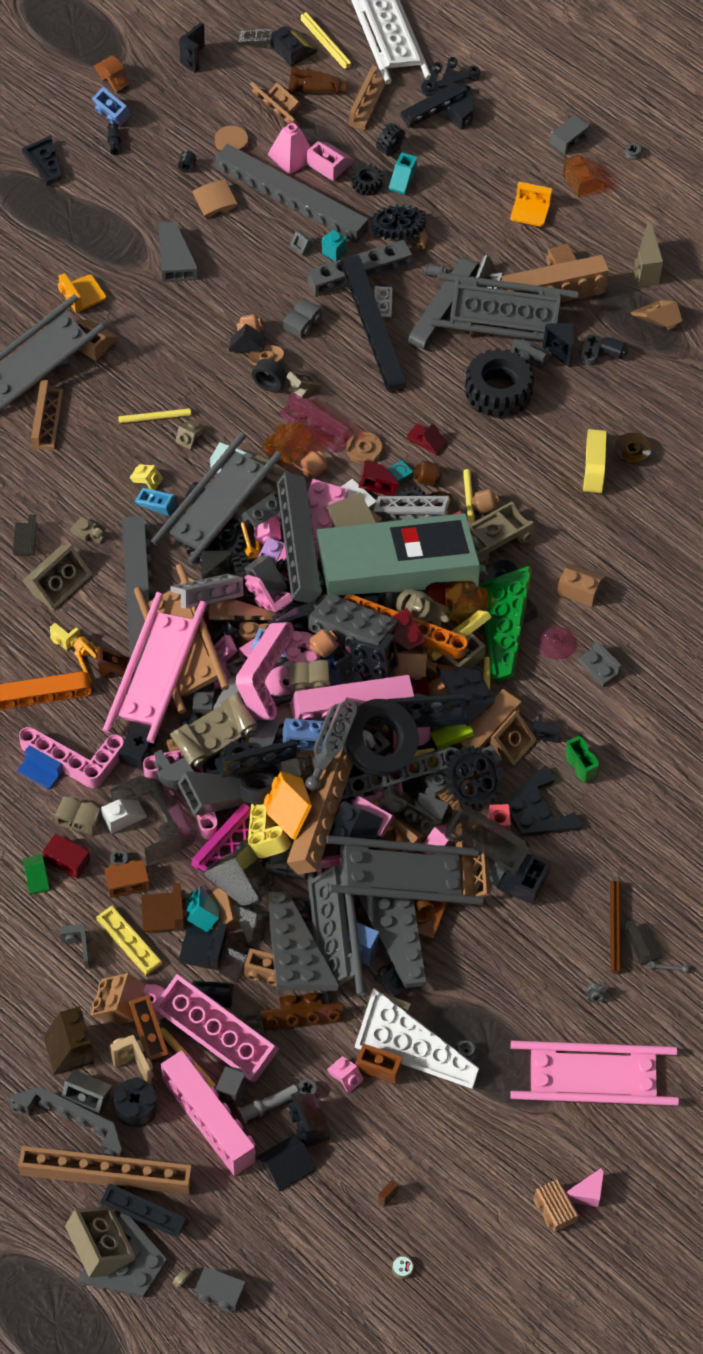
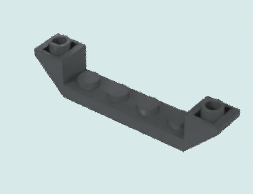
M42 1087L10 1096V1105L16 1113L30 1115L38 1102L45 1109L51 1108L57 1111V1114L63 1118L69 1117L75 1120L81 1127L85 1128L87 1126L93 1129L99 1136L104 1137L106 1135L101 1144L103 1154L106 1156L123 1157L113 1122Z

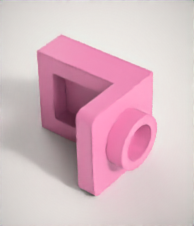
M343 1056L327 1069L332 1077L343 1084L348 1093L364 1080L358 1067Z

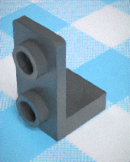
M84 924L61 926L62 943L72 944L82 941L85 969H89V962L92 961L91 949H87V943H90L89 931H85Z

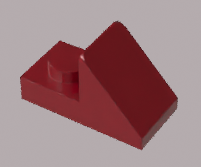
M417 423L407 434V440L436 456L447 445V441L433 423L428 429Z

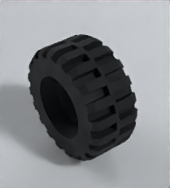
M496 348L494 351H491V349L486 350L484 354L480 353L471 360L466 370L465 395L470 405H475L474 409L478 412L482 411L486 416L493 415L494 418L499 416L505 418L509 417L510 414H518L519 410L523 411L531 401L534 372L532 366L524 357L521 358L520 354L517 352L512 353L508 349L504 351L501 348ZM499 377L511 381L514 385L505 389H497L489 386L485 381Z

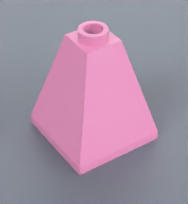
M290 123L281 130L268 156L290 176L307 165V150L311 147L302 130L296 124Z

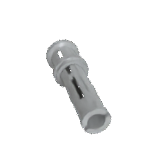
M293 1084L264 1099H254L252 1103L246 1106L236 1107L241 1123L245 1125L247 1121L257 1116L262 1117L265 1114L264 1112L290 1101L291 1094L298 1092V1089Z

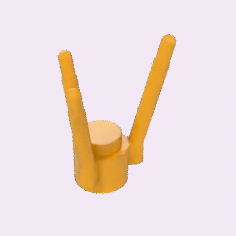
M242 522L241 525L247 548L243 551L247 554L248 561L252 563L260 554V544L255 540L256 549L251 546L245 523Z
M81 636L73 643V647L76 649L74 654L77 656L83 672L89 674L82 655L88 656L91 654L94 658H97L95 652L97 653V647L92 642H89L86 637Z

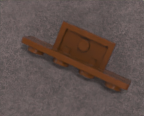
M320 993L279 997L280 1009L261 1011L262 1030L344 1021L343 1003L322 1004Z

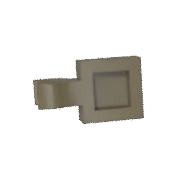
M80 517L70 529L71 534L84 541L91 538L95 542L101 543L104 539L101 536L103 531L97 528L95 523L83 517Z

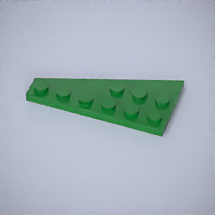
M530 566L479 583L478 585L482 611L489 612L492 617L484 624L493 679L496 683L512 678L515 674L532 573Z

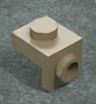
M189 420L179 426L175 442L191 449L195 438L203 434L205 427L199 425L196 421Z

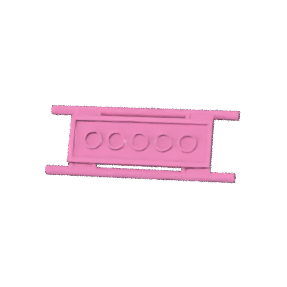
M156 592L103 727L104 732L110 733L117 716L124 720L151 725L147 741L154 743L207 606L206 602L200 601L194 618L188 619L158 613L163 594ZM148 634H151L150 637H149V640H148V642H147V645H146V647H145V650H144V652H143V655H142V658H141V660H140V663H139V665H138V668H137V670H136V673H135V675H134V678H133V680H132V683H131V686H130V688H129V691H128L127 695H125V692H126V690H127V687H128V685H129V682H130L131 677H132V675H133V672H134V670H135L136 664H137V662H138V659H139L140 654H141V652H142V649H143V647H144V644H145V641H146V639H147V636H148Z
M511 1040V1049L531 1050V1091H511L510 1099L678 1106V1097L657 1096L656 1054L677 1055V1047ZM556 1051L630 1053V1056L556 1053Z

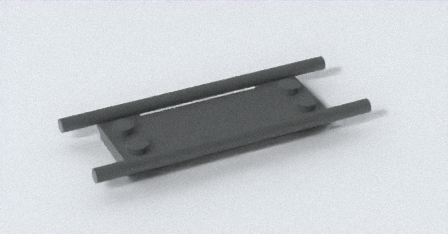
M438 272V280L455 282L450 321L432 319L431 326L543 341L545 325L547 323H557L560 296L578 298V291ZM476 285L539 293V295L477 287ZM471 322L534 330V332L471 324Z
M75 294L0 352L1 361L44 326L49 325L0 363V412L105 329L100 323L88 334H85L65 310L79 300Z
M240 433L153 537L151 543L156 546L166 533H169L171 537L195 549L187 560L189 564L193 565L282 457V453L276 451L264 466L235 451L246 438L243 433ZM222 468L219 474L214 478V480L199 496V498L185 513V515L181 516L185 512V510L190 506V504L195 500V498L199 495V493L204 489V487L209 483V481L214 477L218 470Z
M326 836L327 844L345 845L343 850L345 886L330 884L329 893L483 904V897L462 895L459 855L478 856V848ZM368 847L435 853V855L369 850Z
M345 845L340 847L342 865H334L317 877H315V872L307 873L314 941L338 985L340 986L355 977L357 996L365 995L354 896L352 894H345L352 953H350L344 894L329 893L328 890L330 884L345 886L343 858ZM320 991L322 1004H329V991Z

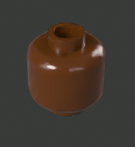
M421 461L420 464L416 465L414 478H416L419 484L434 486L437 481L440 482L442 471H440L437 463Z

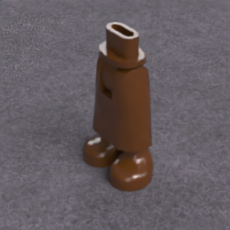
M292 66L288 92L292 95L298 87H303V92H335L337 94L338 91L345 92L347 81L339 80L340 77L311 69H306L305 71Z

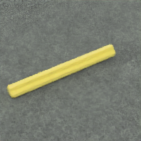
M308 13L302 14L301 21L344 69L350 68L351 61Z

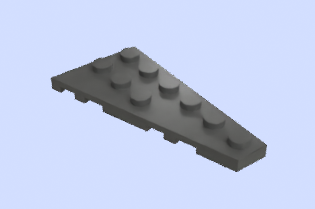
M268 892L267 901L276 990L338 991L339 985L289 893Z
M356 895L358 903L366 913L370 925L374 930L379 931L380 943L382 942L385 952L391 958L405 988L426 986L413 899Z

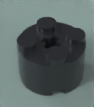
M135 1077L124 1081L118 1086L114 1092V1105L118 1119L124 1125L136 1127L145 1126L154 1119L157 1110L155 1090L150 1083L140 1077Z

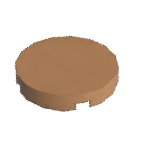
M225 126L215 134V146L218 150H222L229 144L243 151L248 146V135L240 127Z
M360 432V434H354L347 442L346 451L352 461L364 465L365 460L371 462L378 461L382 456L383 445L375 434Z

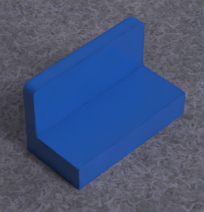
M29 745L25 750L26 759L18 768V773L47 789H51L63 773L62 763Z

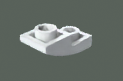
M375 286V299L382 317H391L392 287Z

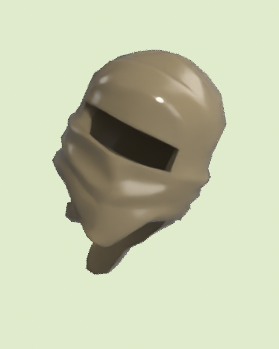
M408 589L404 590L397 598L396 608L398 612L408 608L412 617L425 622L432 621L433 625L441 627L440 621H450V617L447 615L450 613L448 607L433 601L425 592Z

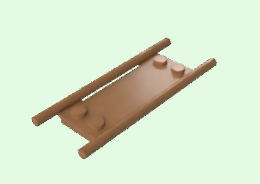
M177 564L176 569L182 584L189 582L183 564ZM136 587L134 593L144 620H146L153 600L146 603L141 587ZM170 590L163 594L157 612L193 619L198 606L188 609L181 608V594L173 593ZM203 616L172 694L179 714L186 712L181 696H188L217 679L222 690L229 688Z

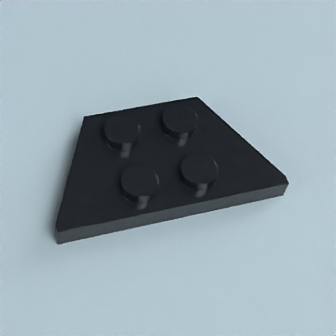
M443 664L437 665L436 671L449 695L465 694L466 726L471 725L477 716L480 717L484 710L489 709L494 704L495 698L479 670ZM453 701L456 707L461 706V701Z

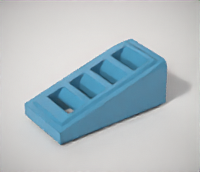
M142 488L135 500V504L166 516H171L178 504L175 495Z

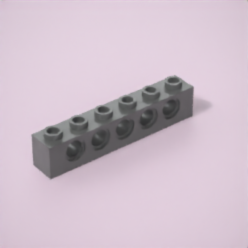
M404 240L357 254L360 256L368 280L409 267L412 264V254ZM341 260L307 270V282L315 297L348 286L341 267Z

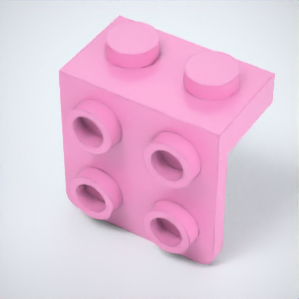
M251 575L245 576L247 581L245 585L250 592L254 593L256 597L254 600L260 608L277 612L278 610L285 609L293 601L291 594L284 591L272 599L260 578Z

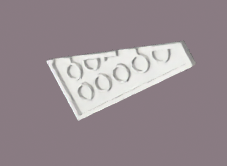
M373 988L354 1048L361 1050L363 1043L402 1056L403 1065L473 1088L479 1067L376 988Z

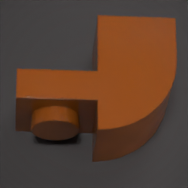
M109 56L94 65L101 80L107 78L115 93L130 84L122 70L124 66L116 57Z

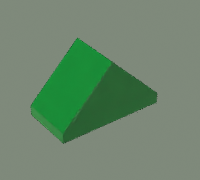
M37 855L23 858L29 894L48 892L49 886L43 856Z

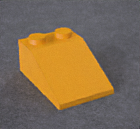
M280 771L278 777H275L272 782L270 794H267L264 799L267 814L292 839L296 840L312 806L303 779Z

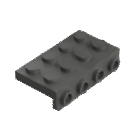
M329 593L310 614L308 629L314 633L321 629L327 632L331 630L338 638L336 642L350 647L352 639L379 646V643L383 641L386 635L391 634L397 627L398 620Z

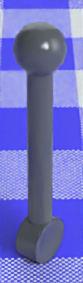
M649 961L647 964L649 970L660 968L680 970L684 973L690 971L688 965L683 967L655 964L653 961Z

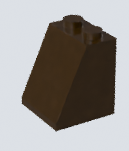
M81 1007L61 1011L43 1036L54 1075L94 1063L92 1043Z

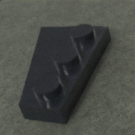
M51 135L21 148L22 154L46 186L62 179Z

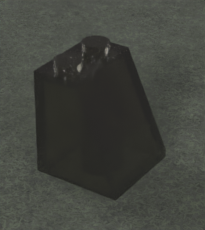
M249 844L218 858L203 872L205 877L243 907L248 904L254 906L261 902V898L266 896L268 890L273 886L272 881Z

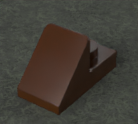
M98 646L97 661L101 678L109 672L124 676L130 658Z

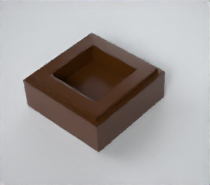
M391 1180L379 1193L378 1202L383 1207L398 1192L399 1184L394 1180Z

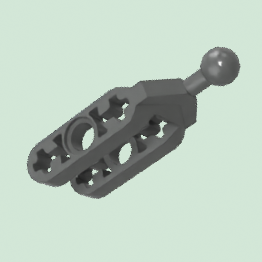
M351 700L335 704L327 712L313 748L315 770L313 775L308 777L305 782V786L309 791L315 792L321 787L320 776L322 771L342 750L357 712V706ZM347 705H349V710H351V712L349 713L347 711V708L345 707Z

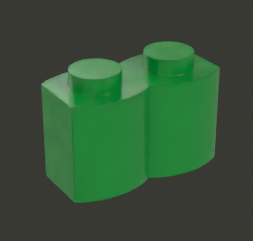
M580 736L568 740L565 758L575 768L577 777L584 783L596 778L599 763L595 755L589 751L585 740Z

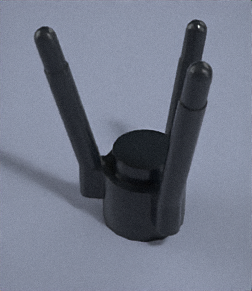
M227 620L211 638L212 642L215 643L224 635H230L235 644L240 637V634L237 633L240 630L239 625L232 620Z

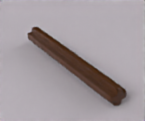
M611 881L610 955L611 973L620 974L622 972V897L620 881Z

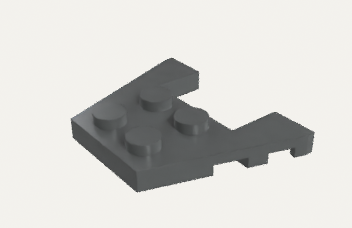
M121 1213L118 1221L125 1236L130 1239L129 1244L136 1256L135 1260L108 1276L89 1278L84 1269L77 1282L84 1286L90 1285L98 1289L104 1290L105 1288L117 1291V1293L144 1298L167 1263V1259L131 1217Z

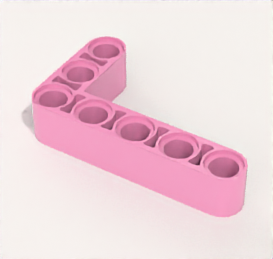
M290 622L271 623L236 676L237 688L254 720H273L277 715L276 705L264 681L293 637L294 628Z
M31 727L23 728L19 733L20 745L24 751L30 745L61 762L64 774L90 788L99 787L120 761L119 752L124 743L121 736L111 735L105 740L92 759L89 760Z
M180 750L164 753L169 763H175L184 758ZM155 755L147 757L143 762L144 776L150 781L158 780L157 769H149L151 767L156 768L153 763ZM202 765L193 769L194 772L204 773ZM215 812L196 816L201 836L207 840L211 839L218 831Z

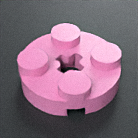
M294 631L291 641L283 651L290 664L298 662L310 663L321 659L309 647L311 645L309 640L313 634ZM304 647V648H306L308 651H305L304 653H302V652H301V649H299V648Z

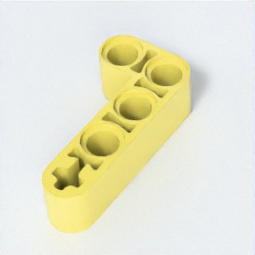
M588 429L583 492L602 494L606 455L605 430Z
M251 804L248 843L257 857L266 858L288 850L291 846L290 839L280 826H275V821L267 814L264 804Z

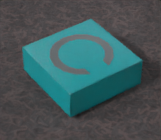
M402 460L387 469L399 484L413 476V471Z

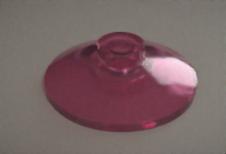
M551 626L545 628L539 634L537 645L541 653L546 657L563 659L573 652L575 638L566 628Z

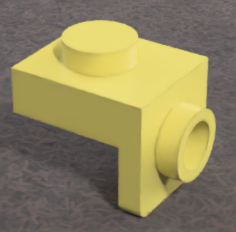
M139 464L130 476V479L133 483H146L149 489L155 490L163 480V477L156 466Z
M56 623L50 626L51 640L57 645L60 644L66 650L73 647L74 641L80 637V630L77 627L68 634Z

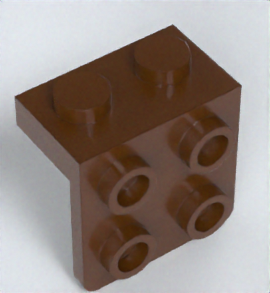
M172 883L173 893L146 894L141 897L144 932L184 930L183 920H187V910L182 908V902H186L185 890H181V883Z

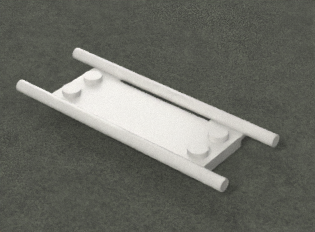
M351 0L385 84L391 83V78L386 68L416 65L421 66L426 80H429L431 73L400 0ZM364 13H366L367 18H368V20H369V22H370V25H371V27H372V30H373V32H374V35H375V37H376V39H377V42H378V44H379V47H380V49H381V53L379 52V49H378L377 44H376V42H375V40H374V37H373V35H372V32H371L370 27H369V25H368V23H367V20H366V18H365Z

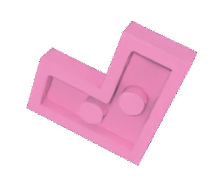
M224 635L214 647L226 679L229 682L232 675L230 670L226 668V662L237 652L231 636ZM215 680L213 682L215 688L222 689L219 680Z

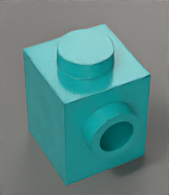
M332 229L329 234L324 235L322 238V254L337 261L346 252L347 237Z

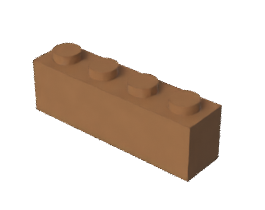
M502 689L495 697L494 704L489 709L484 710L480 717L477 716L472 721L470 727L473 730L474 736L455 743V748L461 750L463 747L468 748L474 745L475 749L479 746L482 749L488 747L491 743V737L514 711H517L519 715L521 714V701Z

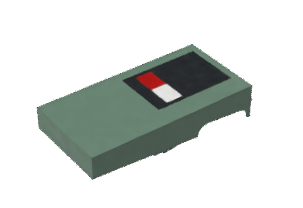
M465 513L317 529V547L328 594L350 595L395 592L396 594L408 589L425 590L431 583L450 581H472L478 587L479 573L484 572L487 575L486 567L479 565L474 544H477L479 547L477 537L471 536Z

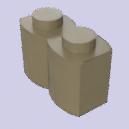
M317 660L310 663L298 662L290 664V686L292 692L331 686L329 662L327 660Z
M70 796L62 798L54 818L57 825L92 835L101 813L100 808L96 804L91 802L81 803L77 798Z

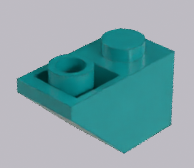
M403 152L400 154L395 164L389 190L405 195L417 172L418 157Z
M199 886L196 891H191L187 898V920L208 932L219 919V907L206 890Z

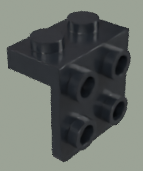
M203 23L194 26L192 30L179 39L180 63L194 73L199 70V51L205 46Z

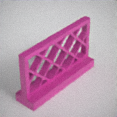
M245 803L193 857L191 863L196 869L200 868L220 886L227 884L222 880V874L233 873V881L229 885L235 886L243 877V873L250 869L247 865L244 869H235L234 860L241 859L234 856L233 847H237L241 842L233 843L232 836L235 833H243V840L246 839V833H249V829H245V822L250 818L251 811L250 807ZM221 847H230L231 856H220L219 850ZM220 860H231L232 869L221 870ZM209 861H217L218 870H210L205 865Z

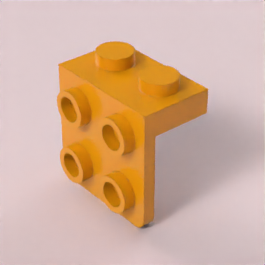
M518 182L516 200L510 219L515 222L538 227L544 226L551 203L552 188Z
M65 273L58 275V289L63 293L66 300L73 294L79 299L71 305L75 313L106 300V295L92 275H86L70 282Z

